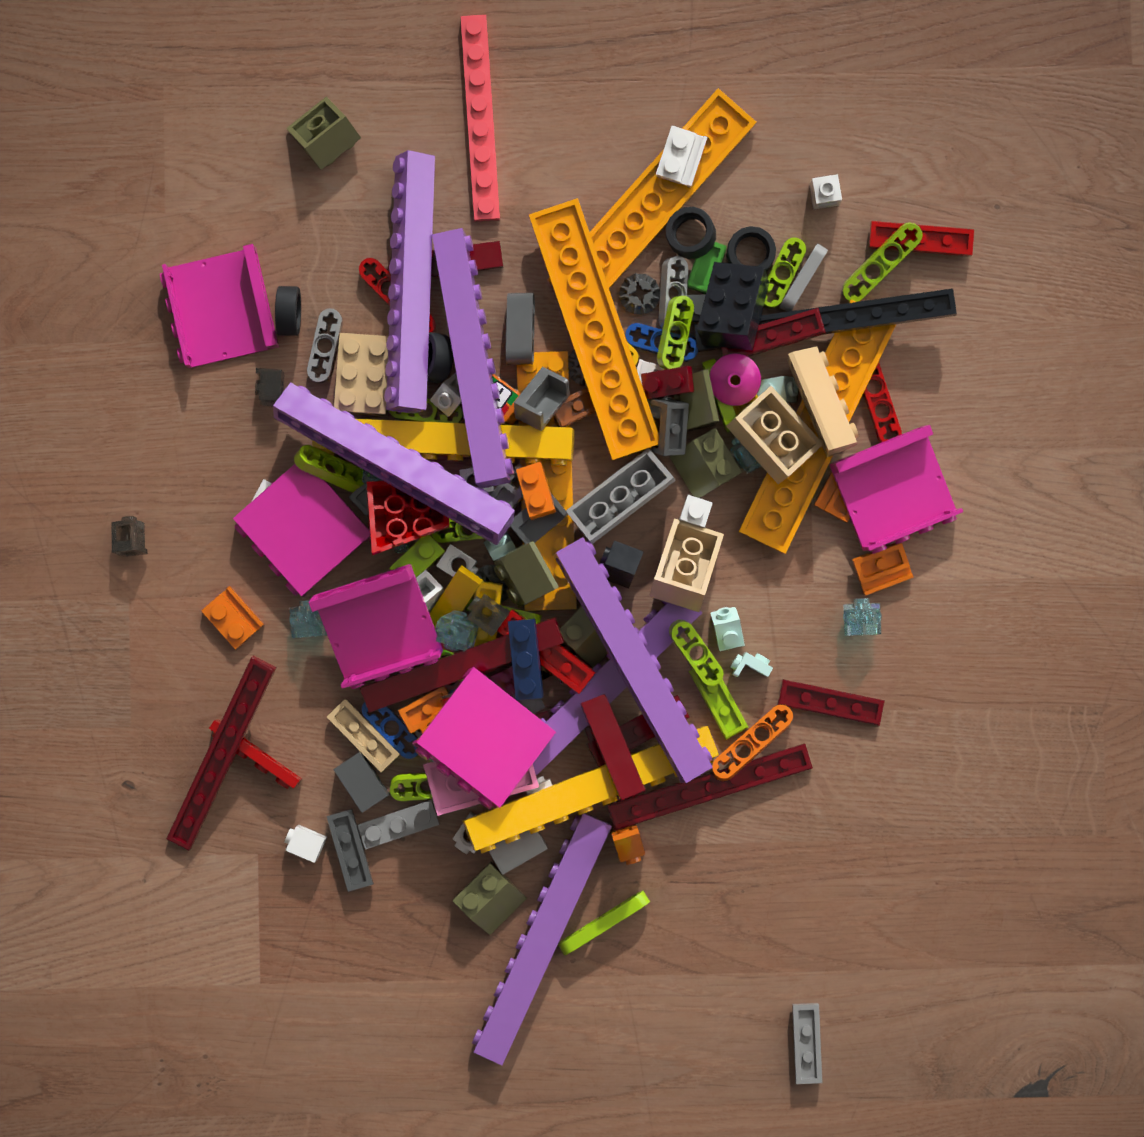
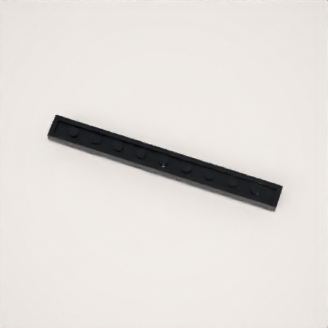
M953 288L818 307L826 334L957 315ZM815 308L761 315L759 325ZM694 325L698 352L721 349V347L702 345L697 332L698 325Z

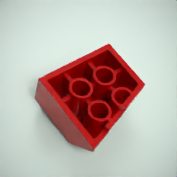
M367 482V508L372 555L450 526L448 517L387 482Z

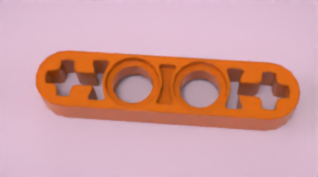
M777 705L765 714L714 760L712 765L714 777L720 781H728L789 728L793 719L791 709L785 705ZM778 712L780 715L783 713L787 714L786 722L779 721L774 727L777 731L774 732L770 724L776 720V713ZM758 728H765L769 732V738L765 741H759L755 737V731ZM739 745H746L750 749V755L746 758H740L737 756L735 749ZM731 754L735 762L729 766V773H719L718 764L726 765L730 761V757L727 755Z

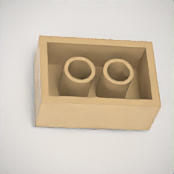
M339 334L334 407L336 409L347 411L352 415L388 417L384 395L387 388L385 368L388 362L386 342L389 336Z
M772 386L766 389L726 425L777 484L788 478L823 445L822 441Z
M674 518L649 597L700 612L724 534Z

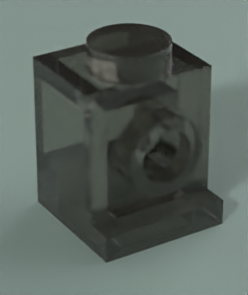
M256 368V374L260 376V380H256L255 395L259 396L260 406L273 407L284 391L285 373L278 369Z
M125 516L121 518V521L111 522L112 553L123 557L148 554V549L145 548L144 522L138 521L137 517Z
M485 593L481 599L476 596L467 607L471 611L467 618L491 636L495 634L510 613L507 608L505 609ZM488 607L492 610V614L489 616L485 615L483 608Z

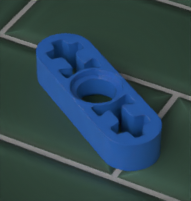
M640 323L631 324L627 328L625 337L632 347L658 354L659 349L655 346L654 340L657 336L662 335V329ZM640 329L641 335L647 337L648 331L653 332L650 346H646L647 340L642 338L638 342H634L633 336L629 335L630 332ZM670 332L672 339H679L681 336L680 334ZM688 337L687 343H690V348L694 352H689L687 356H684V362L693 360L698 353L697 342ZM671 354L666 355V357L675 359Z
M363 703V716L402 757L412 759L418 756L416 752L412 753L409 751L405 753L403 749L406 746L401 740L398 742V745L394 742L395 739L402 735L404 730L408 733V735L404 736L408 742L415 741L418 737L414 733H409L405 724L388 706L378 709L383 716L386 711L390 714L379 726L376 721L380 718L376 714L370 716L367 713L366 703ZM390 720L396 721L399 725V732L394 736L388 735L384 730L385 724Z

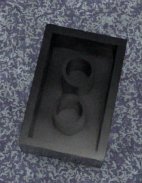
M714 262L697 327L702 345L753 351L769 286L765 267Z

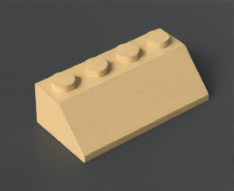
M816 346L789 353L787 363L817 435L823 443L822 447L826 456L829 457L856 446V438L859 437L858 431L854 423L849 424L846 417V414H849L845 400H839L836 391L839 390V386L834 375L829 376L826 367L829 366V362L824 351L819 353Z

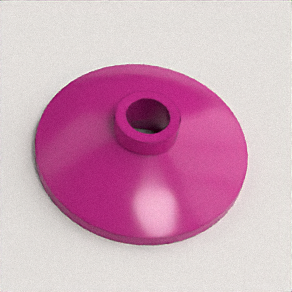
M728 354L721 357L714 363L709 374L713 395L727 405L738 406L749 402L756 396L761 385V374L758 366L752 359L742 354ZM733 375L740 377L739 384H731L730 379Z

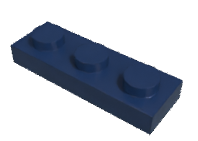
M536 619L508 621L516 700L543 698Z

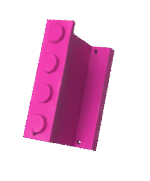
M253 244L243 246L241 251L172 267H168L166 264L162 265L163 273H160V280L163 288L167 287L169 297L165 298L166 306L169 313L173 312L175 320L174 323H171L174 338H179L180 342L177 354L180 363H184L187 368L279 348L256 247Z
M930 425L918 427L829 464L863 551L871 550L873 554L887 549V543L895 541L898 544L910 539L909 534L916 531L919 534L934 529L933 524L940 521L942 524L950 523L957 520V514L963 512L962 508H955L928 436L933 435Z
M296 464L290 467L233 518L237 523L234 528L243 538L247 535L254 542L251 545L254 551L260 557L265 555L271 561L268 565L278 577L282 574L287 579L288 583L285 585L295 596L300 594L302 597H305L306 593L364 541L367 542L370 539L369 529L325 480L299 469Z
M411 564L313 595L308 602L312 612L318 610L344 677L341 684L342 689L349 686L351 689L359 688L365 684V681L371 679L381 681L388 678L389 674L393 672L406 673L414 669L415 665L422 663L424 666L434 664L443 652Z
M472 667L465 673L463 681L419 739L415 740L412 744L417 748L415 752L425 760L430 758L438 764L436 768L447 777L451 774L459 780L457 785L468 793L473 791L479 796L478 801L488 809H491V807L496 809L502 806L556 731L475 667Z

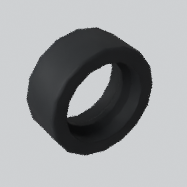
M684 207L676 211L669 218L665 227L666 238L670 247L678 256L686 259H697L706 255L713 248L716 241V228L710 216L700 208ZM696 219L701 221L706 228V234L702 241L694 246H682L676 238V232L680 225L688 220Z
M754 226L741 228L734 233L727 246L726 256L728 263L743 265L737 259V245L744 238L755 237L761 240L766 247V258L758 266L765 267V270L768 271L776 255V246L771 235L764 229Z
M278 286L275 299L276 333L280 336H298L301 326L300 288L297 286Z
M429 332L427 382L441 383L447 379L453 365L454 357L451 340L446 334Z

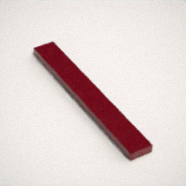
M555 617L536 624L539 651L564 643ZM509 634L440 658L434 664L428 666L421 665L409 672L399 673L361 687L360 690L368 711L372 712L464 679L463 676L472 667H475L480 672H484L511 662Z
M255 656L251 657L170 829L167 840L188 851L192 849L277 667Z
M803 743L753 759L728 781L716 779L711 772L698 776L687 783L679 782L609 804L607 807L614 830L616 831L813 769L806 744ZM729 767L718 770V772H726L728 774Z

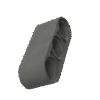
M508 293L507 365H532L534 363L535 296L534 293Z

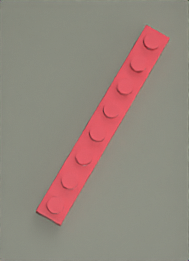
M486 15L461 16L474 221L500 220Z

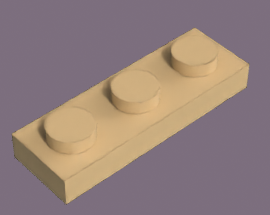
M344 699L327 716L380 772H383L400 755L347 699Z

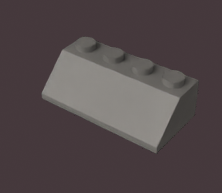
M648 448L567 509L566 512L585 538L593 544L676 480Z

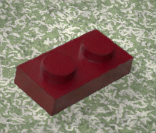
M692 366L641 374L642 387L647 400L694 392Z

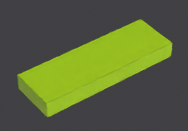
M706 663L702 664L708 673L705 678L710 677L713 679L715 677L713 672L716 669L712 670ZM693 669L689 671L725 740L749 728L723 679L715 686H708L699 679Z

